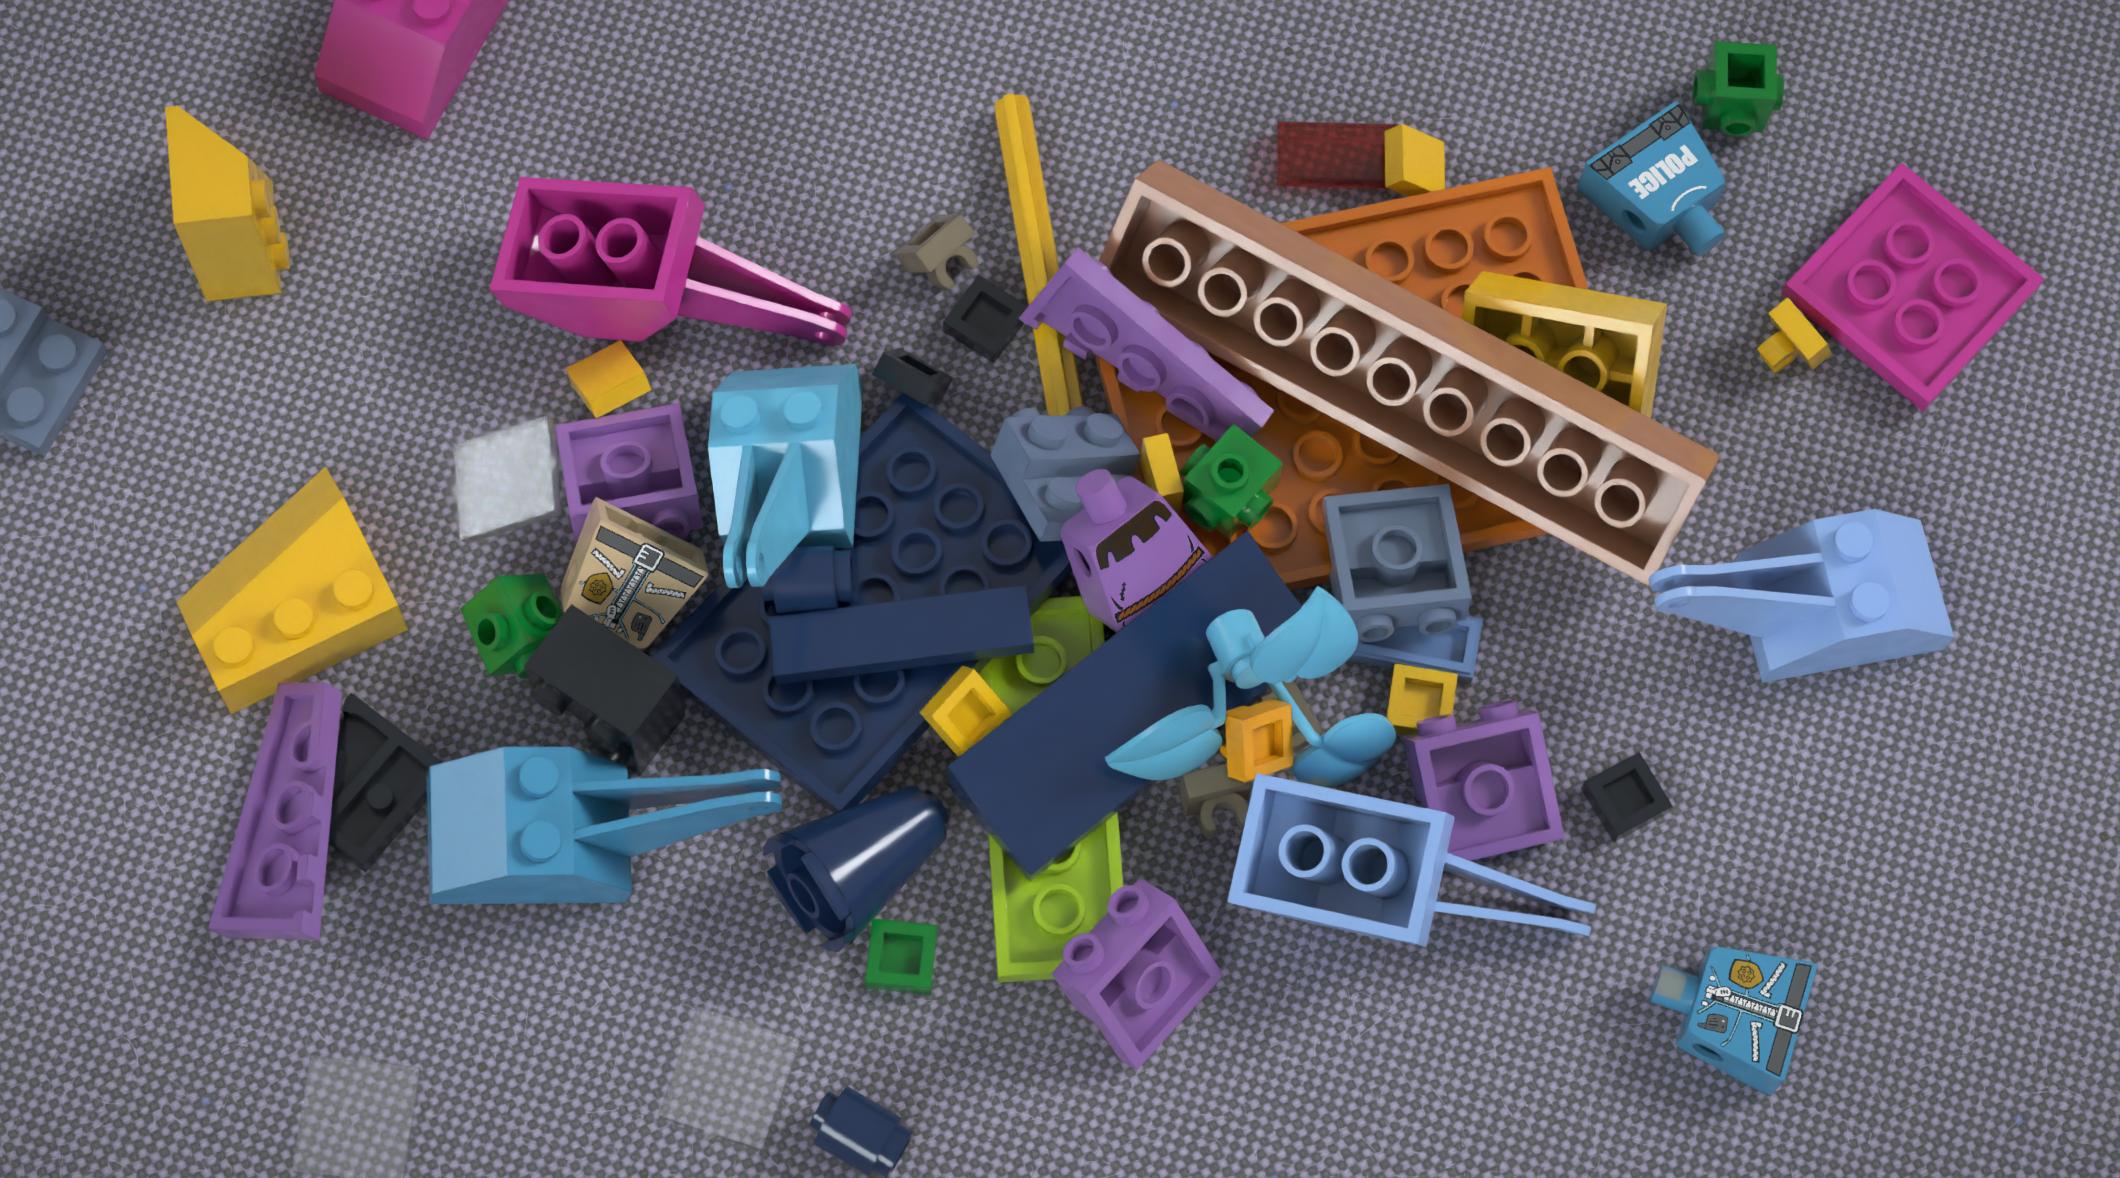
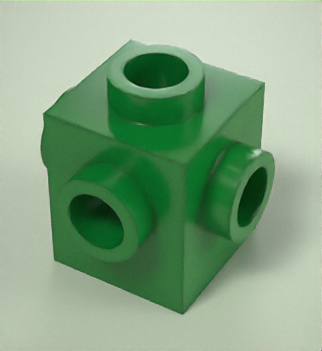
M1715 41L1705 68L1696 69L1693 79L1692 102L1694 106H1702V129L1720 130L1725 135L1735 137L1750 135L1754 132L1762 133L1772 111H1780L1784 96V77L1782 74H1777V45Z
M1233 424L1212 448L1202 444L1184 464L1181 470V474L1185 477L1182 502L1185 504L1184 510L1198 526L1209 532L1216 529L1227 539H1230L1243 524L1252 529L1265 516L1274 502V499L1269 495L1278 486L1283 463Z
M545 573L497 576L460 608L489 676L518 674V677L521 679H528L524 668L525 663L563 615Z

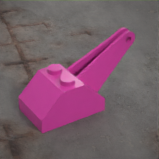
M334 0L314 74L319 91L428 140L509 0Z
M520 177L489 289L503 306L584 338L642 342L674 321L677 316L785 334L836 346L845 343L847 330L843 326L849 324L852 315L851 309L845 304L817 294L699 237L698 232L705 204L692 187Z

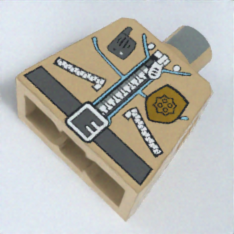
M595 497L561 585L560 593L563 610L566 612L572 604L636 648L645 649L708 576L709 572L703 550Z

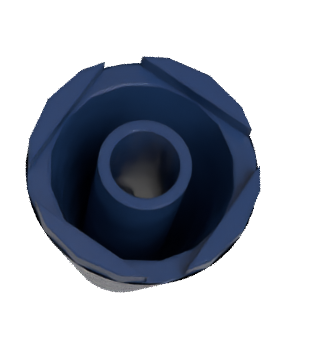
M908 786L780 832L767 840L763 846V856L773 852L776 865L767 871L770 883L795 923L806 934L817 928L829 938L820 946L827 951L839 952L858 937L946 840L947 830L945 824L949 821L948 813L941 800L929 790L923 792L915 786Z

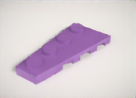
M1079 247L1076 248L1018 318L1036 330L1044 322L1066 336L1063 347L1084 360L1092 352L1117 367L1119 373L1116 380L1137 393L1140 390L1147 392L1155 391L1164 396L1168 412L1215 441H1218L1233 424L1252 438L1274 412L1271 407L1258 397L1257 393L1249 385L1233 377L1215 362L1201 345L1185 337L1161 317L1159 311L1152 304L1137 297L1113 277L1104 264L1089 257Z
M325 682L278 684L208 928L226 938L320 940L342 691Z

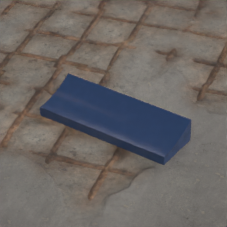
M1247 530L949 764L947 768V785L1031 882L1157 781L1139 778L1115 770L1107 764L1104 756L1109 755L1162 718L1180 709L1195 705H1206L1211 711L1213 710V680L1207 668L1218 660L1206 637V630L1210 623L1226 612L1246 609L1254 614L1266 638L1272 631L1298 612L1302 605L1282 581ZM1226 679V711L1239 706H1251L1258 700V697L1269 692L1271 687L1268 683L1264 682L1253 688L1242 689L1237 687L1236 683ZM1222 724L1221 726L1217 727L1216 729H1218V731H1220L1222 728L1225 727V724Z

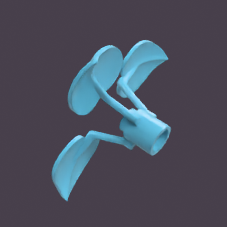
M1317 586L1301 609L1272 631L1266 638L1254 614L1249 610H1232L1213 620L1206 630V637L1218 660L1207 668L1213 680V710L1211 711L1206 705H1195L1180 709L1154 723L1109 755L1104 756L1107 764L1115 770L1149 780L1177 778L1198 768L1219 750L1223 742L1222 736L1216 728L1221 726L1226 720V679L1236 683L1237 687L1242 689L1253 688L1266 682L1279 700L1291 704L1292 720L1307 742L1312 745L1294 758V766H1291L1296 779L1302 783L1332 788L1358 778L1369 770L1381 756L1390 751L1395 742L1396 733L1392 723L1386 717L1376 713H1364L1338 722L1322 736L1313 729L1283 685L1282 681L1291 683L1297 676L1305 679H1315L1333 672L1352 656L1358 645V632L1346 608L1330 593Z

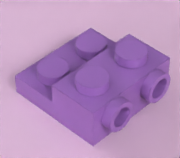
M680 403L555 425L569 514L576 544L595 497L682 540L688 536L690 530L703 528Z
M1516 700L1500 701L1479 707L1480 719L1456 724L1454 714L1434 716L1416 722L1418 734L1403 737L1415 799L1422 802L1423 808L1446 812L1455 817L1447 853L1472 861L1565 839L1539 712L1526 708L1518 710Z
M1141 878L1134 885L1121 887L1111 895L1107 903L1108 913L1089 933L1079 934L1068 941L1063 949V961L1051 973L1075 1009L1096 1024L1119 1059L1135 1070L1139 1069L1223 976L1222 971L1176 900Z

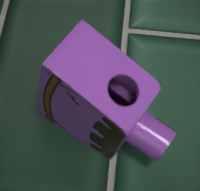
M1097 469L1085 474L1077 482L1075 491L1085 508L1063 524L1060 535L1085 608L1089 614L1118 633L1211 560L1212 556L1167 501L1158 492L1132 476L1124 477L1116 483L1108 470Z

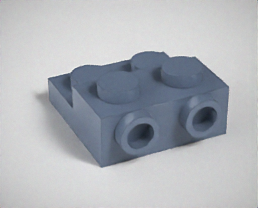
M0 288V437L45 457L108 352L103 342L47 317L43 307Z
M1080 406L1070 410L1066 415H1040L1033 408H1025L1015 412L1010 417H1005L990 456L1037 538L1042 542L1062 540L1060 532L1063 524L1085 508L1075 491V486L1080 478L1097 469L1108 470L1116 483L1124 477L1132 476L1135 478L1133 473L1141 454L1116 413H1095L1088 406Z
M1449 484L1334 495L1323 498L1321 510L1331 559L1329 579L1332 596L1350 614L1358 632V640L1363 642L1380 641L1391 636L1396 627L1415 625L1419 626V631L1422 634L1440 635L1456 628L1457 621L1466 619L1472 596Z

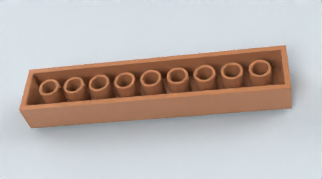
M1159 159L1135 178L1099 259V262L1109 269L1113 277L1141 300L1152 304L1159 311L1161 317L1190 341L1198 343L1205 350L1647 586H1650L1649 576L1657 572L1661 567L1721 456Z

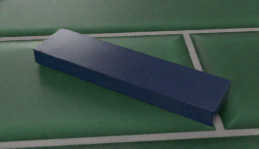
M1027 585L769 617L773 672L777 685L1035 653Z

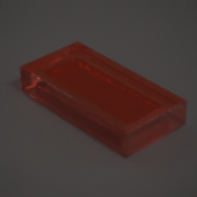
M1278 121L1276 127V186L1389 189L1385 187L1384 131L1399 124Z

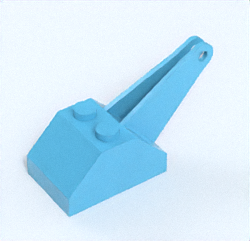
M856 364L734 371L713 391L708 452L718 533L724 545V577L728 588H741L747 576L752 587H763L769 577L795 547L834 544L835 548L853 547L863 382Z

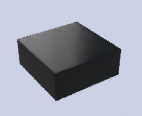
M977 275L943 321V332L995 364L1023 326L1024 322L1018 318L1028 306L980 275Z
M902 348L883 352L872 373L873 376L924 405L942 400L953 380V377Z
M1640 752L1587 779L1581 787L1582 792L1614 843L1667 815L1673 807Z

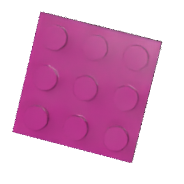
M1901 163L1785 284L1781 295L1785 298L1788 297L1799 310L1924 412L2039 289L2044 278L1906 165Z

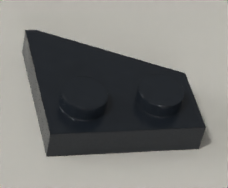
M350 693L344 701L342 709L344 718L337 743L328 844L366 873L427 801L426 777L429 768L432 765L443 762L353 693Z

